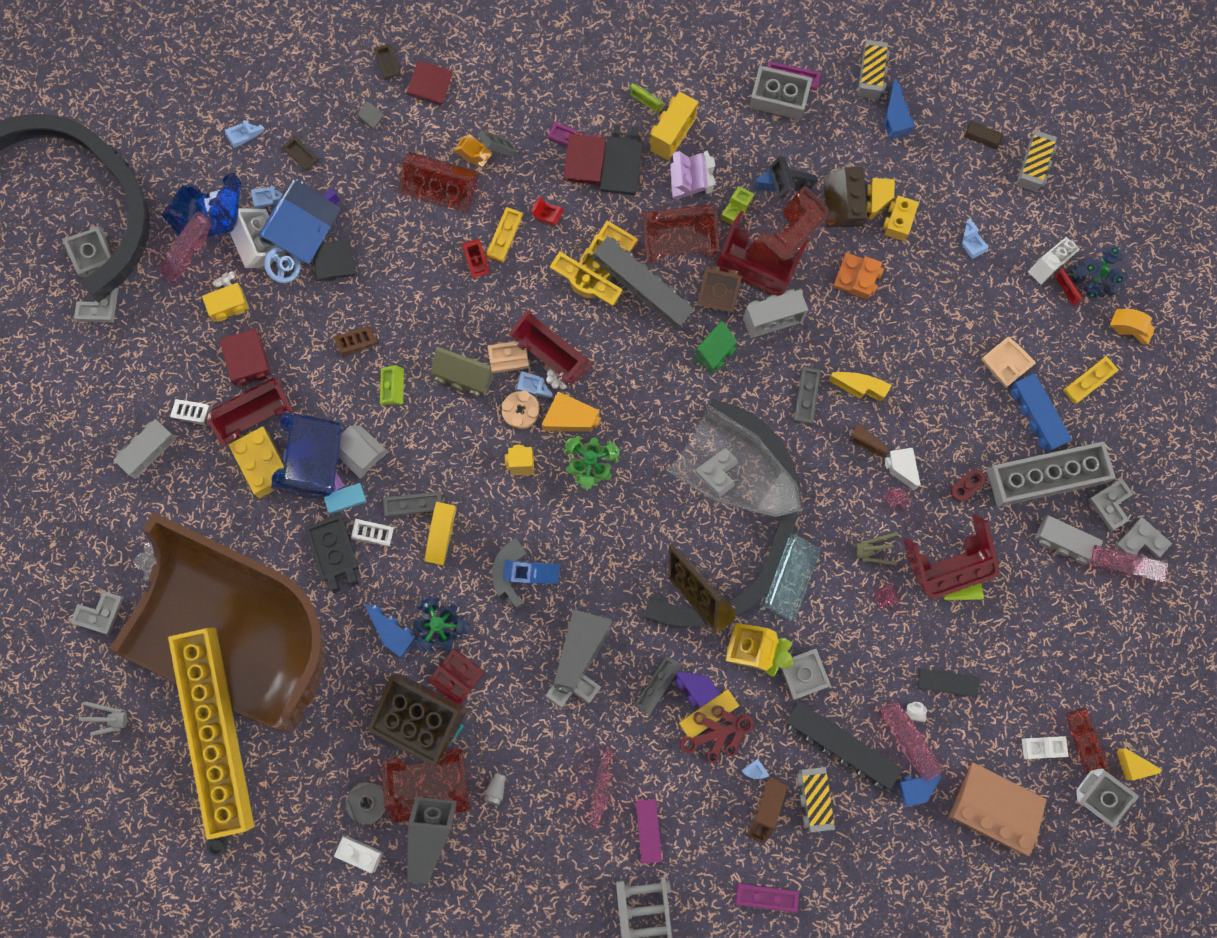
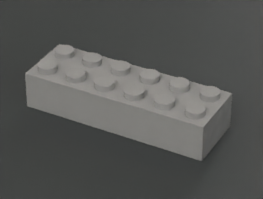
M1105 442L993 465L987 470L997 507L1102 485L1116 478Z

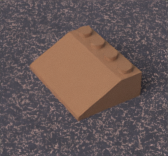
M972 762L948 818L1021 855L1030 856L1038 837L1047 799Z

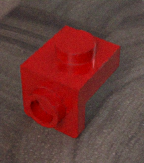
M540 197L531 210V213L538 222L553 226L557 225L564 212L562 207L547 204Z

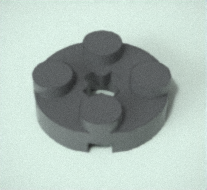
M368 782L358 784L348 795L346 801L347 812L353 820L359 823H374L381 819L387 811V795L377 784ZM365 797L368 800H372L371 808L369 809L362 806Z

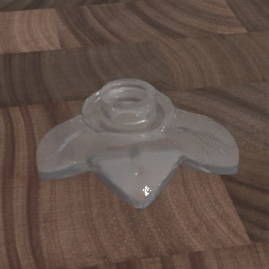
M149 542L144 544L145 552L137 555L133 561L136 568L144 570V581H150L149 577L152 566L157 564V559L154 558L153 547Z

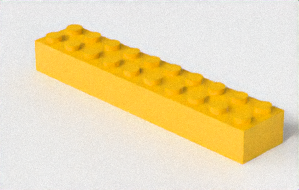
M216 627L168 637L206 840L246 832L254 827Z

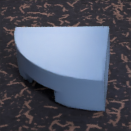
M758 759L741 770L744 775L753 779H764L770 776Z

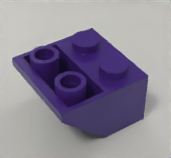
M678 672L675 676L676 680L674 683L680 691L684 690L688 695L686 700L692 708L696 706L699 709L720 694L708 676Z

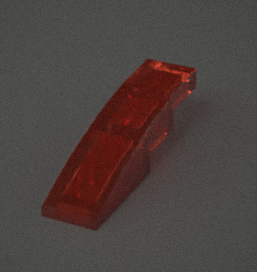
M1083 707L1065 713L1086 775L1091 770L1103 769L1111 775L1105 751L1101 749L1097 732L1092 728L1088 710Z

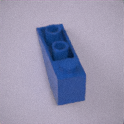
M894 79L891 86L884 121L889 140L910 135L914 127V120L908 112V103L903 98V88L898 84L897 79Z
M505 559L503 579L511 582L558 584L560 564Z
M366 604L365 607L384 646L403 659L415 643L413 641L415 633L406 626L404 629L397 625L399 621L389 615L388 618L383 616V610L375 604L372 607Z

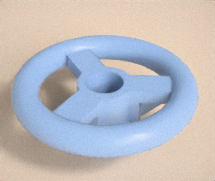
M278 246L274 247L265 257L264 265L267 274L271 279L279 283L293 281L300 272V260L291 255L292 258L289 256L279 257L276 254L277 252L286 251ZM271 258L277 263V275L271 270ZM283 261H284L285 264H286L285 267L282 266V262H283ZM295 264L293 273L283 278L284 272L292 270Z

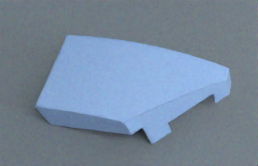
M244 120L243 124L226 129L225 134L233 148L264 132V127L261 125L259 127L251 125L248 121Z
M272 185L267 188L252 189L251 196L254 209L276 205L282 193L277 191Z
M968 219L962 245L973 259L988 251L989 246L979 236V229Z
M521 371L516 391H527L529 394L551 398L553 395L544 383L543 377L540 378L539 376Z

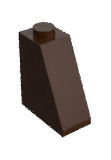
M769 778L765 783L746 834L747 837L764 844L775 830L788 786L780 780Z

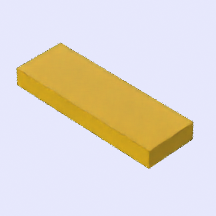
M508 207L505 208L486 253L487 258L504 263L522 220V212Z
M1105 356L1066 387L1063 392L1076 405L1119 369Z
M728 689L679 723L687 736L694 738L708 728L703 724L698 725L694 722L693 716L696 712H702L707 718L717 722L721 718L713 716L712 708L714 706L720 705L729 713L739 706ZM721 708L715 710L716 715L721 714ZM702 715L697 716V722H701L703 720Z

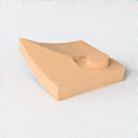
M1007 337L981 358L982 362L1005 388L1036 363L1010 337Z

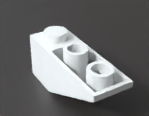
M1065 237L1042 256L1028 273L1042 284L1080 249L1073 241Z

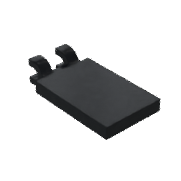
M614 125L612 139L607 138L600 191L636 195L643 142H638L639 128L632 127L631 138L620 137L621 126Z
M339 514L304 527L322 582L328 581L330 591L333 594L341 591L337 580L346 576L348 583L352 587L358 585L359 582L354 570L360 568L343 516Z

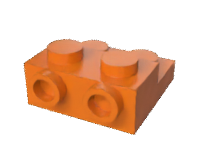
M846 252L833 287L868 300L870 294L874 295L878 286L875 284L876 278L880 279L884 270V268H881L882 262L866 256L863 259Z

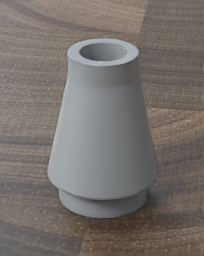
M494 774L491 783L484 793L485 802L497 806L500 805V801H503L505 776Z

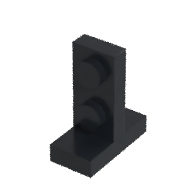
M779 156L768 167L779 198H785L794 189L807 192L818 182L816 175L790 170L786 158L783 156Z

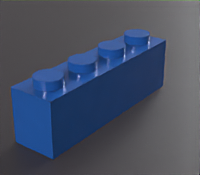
M1035 373L1015 382L1010 387L1013 399L1018 401L1020 411L1024 417H1027L1029 428L1033 433H1036L1042 450L1049 453L1072 441L1069 432Z

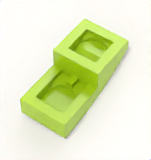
M738 186L720 219L732 225L741 210L745 213L755 194Z

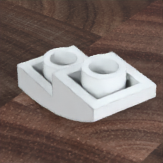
M705 151L708 189L705 190V193L709 194L713 192L715 179L712 175L715 161L712 156H709L708 151Z

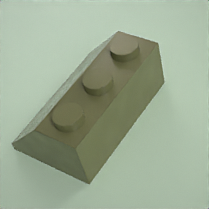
M436 347L430 372L434 381L443 385L444 383L451 384V387L458 391H462V389L467 390L474 397H485L493 379L491 367L446 349Z

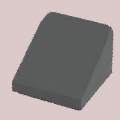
M368 101L357 113L359 121L373 130L384 116Z

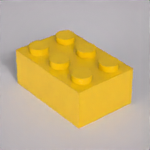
M680 91L676 97L673 96L671 98L668 110L662 112L659 124L657 126L654 125L650 132V151L668 161L694 123L697 115L698 101Z
M264 427L228 444L252 492L258 498L293 481L269 432Z

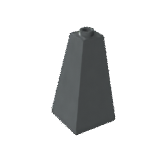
M573 609L554 681V688L558 692L564 694L574 692L608 638L612 619Z
M423 797L415 798L408 823L407 882L428 884L449 836L457 801Z

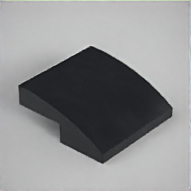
M350 240L331 241L320 244L313 256L317 281H333L336 277H354L356 275Z

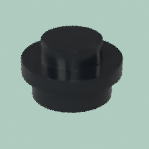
M224 837L209 839L206 845L207 851L212 856L223 855L228 847Z

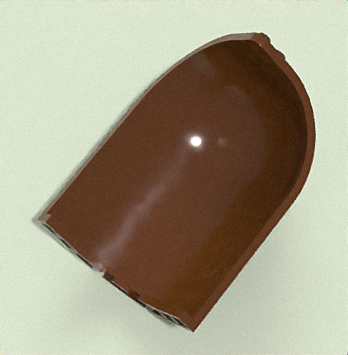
M153 512L142 528L153 547L154 558L157 559V564L152 566L149 577L152 583L149 591L145 590L140 601L113 642L110 650L115 655L177 684L168 637L216 627L232 712L268 728L284 733H293L297 725L302 721L307 707L315 697L325 666L326 650L324 635L310 599L294 581L284 574Z

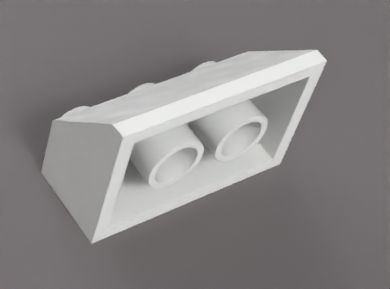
M235 208L225 220L245 268L265 266L264 261L267 253L272 248L277 247L276 245L271 246L263 242L258 237L269 218L266 209ZM283 251L276 253L279 257L287 256Z

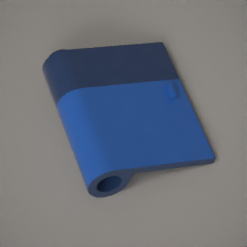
M299 179L291 180L258 237L263 242L271 246L276 245L309 265L341 208L306 187L303 181Z

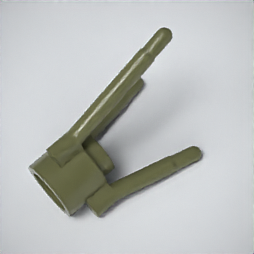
M898 532L856 543L857 558H862V562L896 566V562L871 558L870 556L874 555V550L893 548V544L873 546L872 543L898 536Z

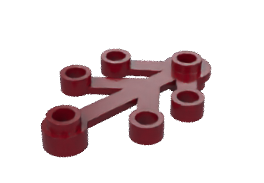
M716 705L712 708L713 716L716 718L722 717L733 723L723 726L707 718L702 712H696L693 716L694 722L698 725L703 724L713 729V731L694 738L690 736L683 737L680 740V748L683 752L690 754L696 750L697 745L716 739L712 749L706 753V759L710 763H715L719 759V752L728 734L735 732L731 743L726 744L724 748L727 755L734 756L737 754V747L743 734H748L753 729L754 722L749 715L740 714L735 716L725 711L722 706ZM717 708H721L720 715L715 714ZM698 715L703 716L701 722H697L696 718ZM743 720L746 721L745 727L740 726V722ZM686 741L691 743L688 748L684 747ZM730 746L734 747V751L732 753L728 752V748ZM711 753H715L716 755L715 759L713 760L709 759V755Z

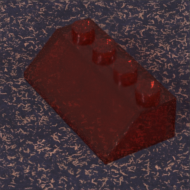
M410 152L403 158L398 193L468 212L477 188L479 171Z

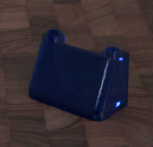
M230 173L224 176V185L221 190L203 194L196 185H182L161 216L186 241L232 232L238 222L242 183L235 173Z
M291 412L281 413L280 427L283 431L289 432L284 468L278 469L273 473L271 489L303 498L329 496L333 492L341 438L340 423Z

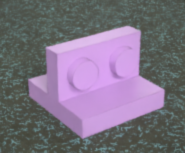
M680 151L673 153L674 163L670 164L673 198L680 199L707 190L705 155L700 153L688 157Z

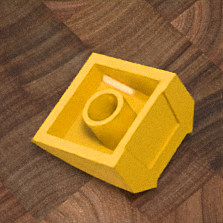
M735 623L725 661L767 671L773 665L776 646L779 642L777 633L769 628Z

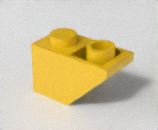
M872 178L870 185H867L866 196H869V202H866L867 213H869L868 219H873L890 205L894 198V179Z

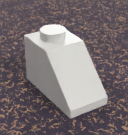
M913 448L890 451L887 457H885V466L890 470V474L911 489H917L920 486V480Z

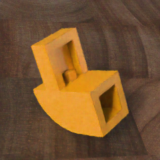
M471 134L463 136L454 149V152L477 167H483L492 154L491 150L487 149L483 143H480Z
M1116 309L1110 324L1118 334L1133 335L1141 344H1149L1155 329L1150 324L1152 318L1149 315L1134 309Z

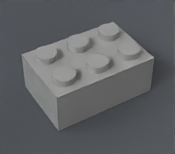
M759 66L749 108L802 120L812 78Z
M792 289L786 291L781 296L772 295L764 301L759 302L756 300L749 303L743 319L750 338H754L802 323L808 308L801 289L797 291Z

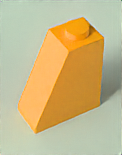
M558 392L542 423V430L592 432L593 428H597L601 421V417H599L600 411Z

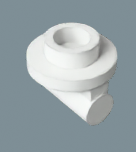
M920 702L910 703L907 705L904 719L925 722L927 708Z

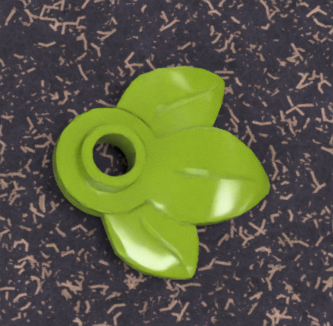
M785 638L778 639L779 642L776 646L773 665L765 671L770 676H775L778 668L787 669L793 665V657L788 652L792 643Z

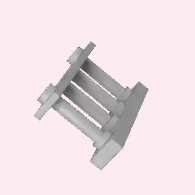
M660 876L661 883L631 887L624 885V880L616 881L622 938H642L667 935V938H672L667 893H671L670 881L666 880L665 876ZM662 892L663 905L631 908V906L626 904V898H629L630 895ZM665 914L666 926L635 930L629 928L628 919H632L634 916Z

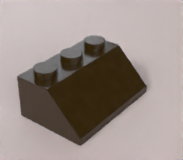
M844 167L824 175L827 228L863 227L867 220L863 167Z

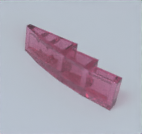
M200 211L196 212L185 226L160 269V272L171 283L177 282L183 268L189 267L194 253L200 252L212 223Z
M1094 545L1090 562L1092 565L1159 583H1165L1168 568L1166 563L1099 545Z
M895 699L879 708L880 715L891 727L890 732L901 744L902 752L927 782L943 773L942 767L927 742Z
M609 746L606 747L600 762L593 787L590 808V830L593 832L611 796V793L604 791L613 771L606 768L614 752V749Z

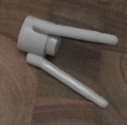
M83 702L85 706L112 713L108 714L107 717L78 718L79 721L107 722V725L111 726L110 728L90 732L91 736L121 731V728L126 727L127 713L123 712V709H114L95 703Z

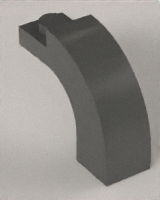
M514 538L496 556L492 568V581L499 598L507 594L505 600L511 608L515 606L518 610L524 605L511 587L510 581L503 579L505 559L522 561L528 557L517 538Z

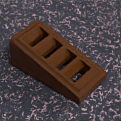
M370 326L334 337L342 357L377 344ZM364 333L368 334L369 341H366ZM360 335L362 343L358 342L357 336ZM352 338H353L354 343H355V345H353V346H352L351 343H350V339H352ZM345 341H346L347 346H348V347H346V348H344V346H343V342H345Z
M857 424L849 440L880 457H884L888 448L861 424Z

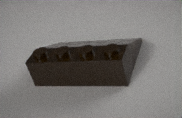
M673 544L669 545L668 579L715 633L733 623L736 614L735 606L724 598L719 588H715L712 585L710 578L707 575H703L694 561H691Z
M402 674L391 675L367 731L435 767L458 731L467 708Z

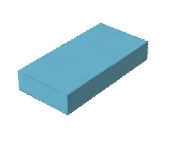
M361 483L323 495L329 514L367 502Z

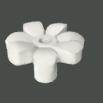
M233 271L224 273L222 277L213 281L212 284L214 287L232 285L230 281L235 278V274Z
M552 369L548 370L547 383H552L551 386L555 389L558 387L565 389L566 385L558 379L560 375Z

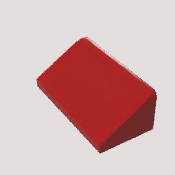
M1060 268L1054 277L1071 304L1075 306L1083 302L1085 299L1064 268Z

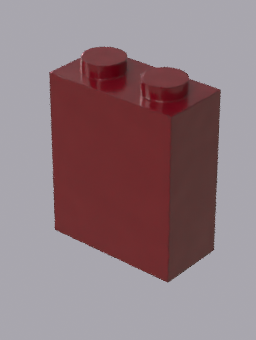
M581 132L569 134L563 175L564 181L600 186L606 138L597 134L585 136Z
M256 328L219 339L230 380L235 386H245L250 381L265 380L267 376L272 375L261 335Z

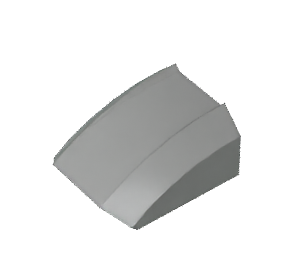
M100 226L62 239L74 268L80 277L87 278L112 256Z
M349 426L333 441V453L359 479L388 453L361 426Z
M1103 769L1091 770L1076 789L1077 801L1113 828L1118 825L1119 820L1132 803H1135L1139 798L1136 793Z

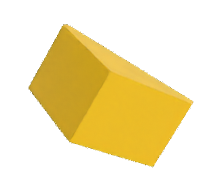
M1126 748L1118 749L1117 751L1126 780H1136L1159 774L1162 769Z

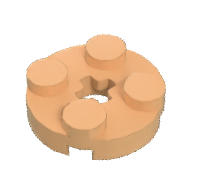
M527 391L511 393L502 403L503 418L511 427L526 429L534 425L538 419L539 403ZM518 406L526 408L524 409V414L521 415L520 412H515L518 410Z

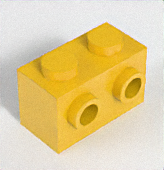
M897 196L895 202L891 201L888 212H891L889 218L886 217L883 228L886 229L884 235L906 241L919 202Z
M238 283L202 296L207 312L214 322L224 321L229 316L234 314L240 315L245 310L250 309L244 292Z
M514 445L513 448H508V454H505V466L507 470H510L511 475H534L532 447Z

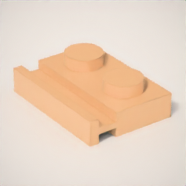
M515 342L489 345L488 352L492 374L529 368L526 348L521 350L514 344Z

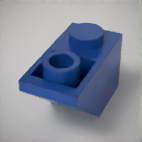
M933 770L922 772V777L914 778V775L901 777L902 781L897 782L903 807L926 803L941 778L940 773L934 774Z

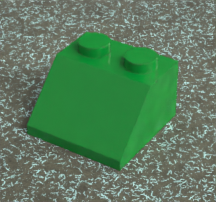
M721 321L696 351L695 360L710 373H713L715 370L719 371L725 364V358L727 356L731 357L737 350V340L724 322Z

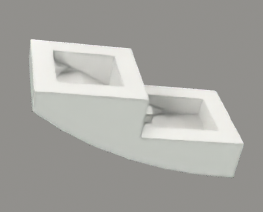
M1066 736L1022 739L1024 759L1068 757Z

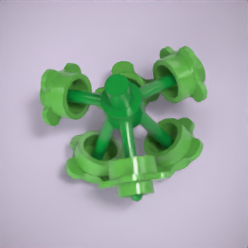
M580 436L570 438L565 443L566 449L564 454L577 455L580 453L584 456L583 461L571 458L569 466L566 467L568 474H572L576 479H579L575 480V482L580 483V487L584 489H591L592 485L598 486V483H594V481L609 480L612 476L610 473L611 465L609 463H597V458L605 457L607 461L613 460L614 463H617V457L620 454L618 447L613 445L611 441H608L607 446L603 447L595 437L591 438V441L587 444L580 442ZM594 465L593 474L595 476H590L591 466Z

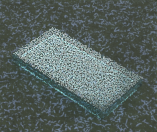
M790 534L764 607L790 621L796 620L821 549L796 534Z

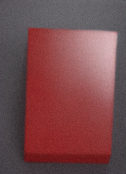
M480 238L463 243L464 254L472 278L489 274L490 271Z

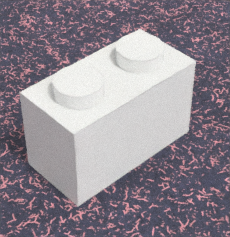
M344 836L334 857L369 873H373L376 871L384 852Z

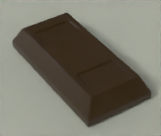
M390 43L373 48L384 80L401 75Z
M970 121L964 137L998 150L1004 134Z
M293 136L281 147L305 171L319 161V158L296 136Z

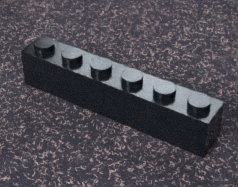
M801 702L795 704L784 722L788 725L787 729L796 735L799 732L805 736L804 740L813 746L816 743L822 747L821 751L829 757L832 755L839 758L838 763L846 768L851 766L856 769L855 774L865 780L868 777L874 781L873 785L882 791L884 789L891 790L903 770Z

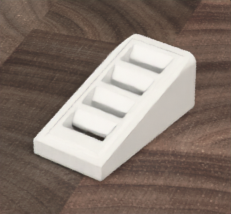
M176 399L170 417L208 426V413L213 408L202 403ZM179 405H183L180 415L177 414ZM187 406H188V407H189V410H188L187 416H185L184 414H185L186 408H187ZM193 408H196L194 416L191 417ZM200 409H201V410H202L201 416H200V418H197V417H198V414H199V411H200Z
M355 519L350 540L390 546L394 527ZM360 526L363 527L362 535H358ZM367 528H371L369 537H366ZM375 529H379L377 539L373 538ZM383 530L387 531L385 541L381 540Z

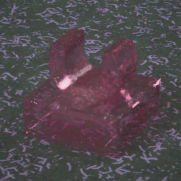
M898 488L883 493L885 501L890 504V508L894 512L897 511V504L906 509V501H909V495L905 490Z
M892 584L874 592L882 610L900 602L901 597L896 595L895 589L897 588L892 586Z

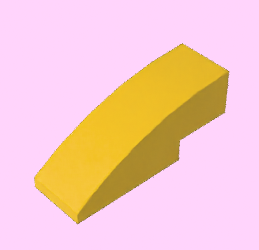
M833 372L828 380L859 399H862L864 394H867L879 402L883 401L892 386L872 376L850 372Z
M436 502L427 542L425 562L444 566L453 530L456 506Z

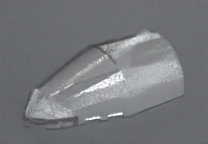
M708 404L693 436L675 462L666 468L667 472L717 503L772 517L794 513L801 508L797 483L758 435ZM726 448L738 460V464L726 472L734 481L735 486L719 497L696 474L695 470Z

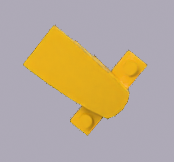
M606 221L599 234H596L589 248H586L579 263L559 251L550 265V269L568 279L572 289L578 295L592 299L596 296L609 305L614 306L623 289L609 281L613 276L594 261L591 256L607 236L616 239L621 248L630 252L637 244L638 239L611 222Z

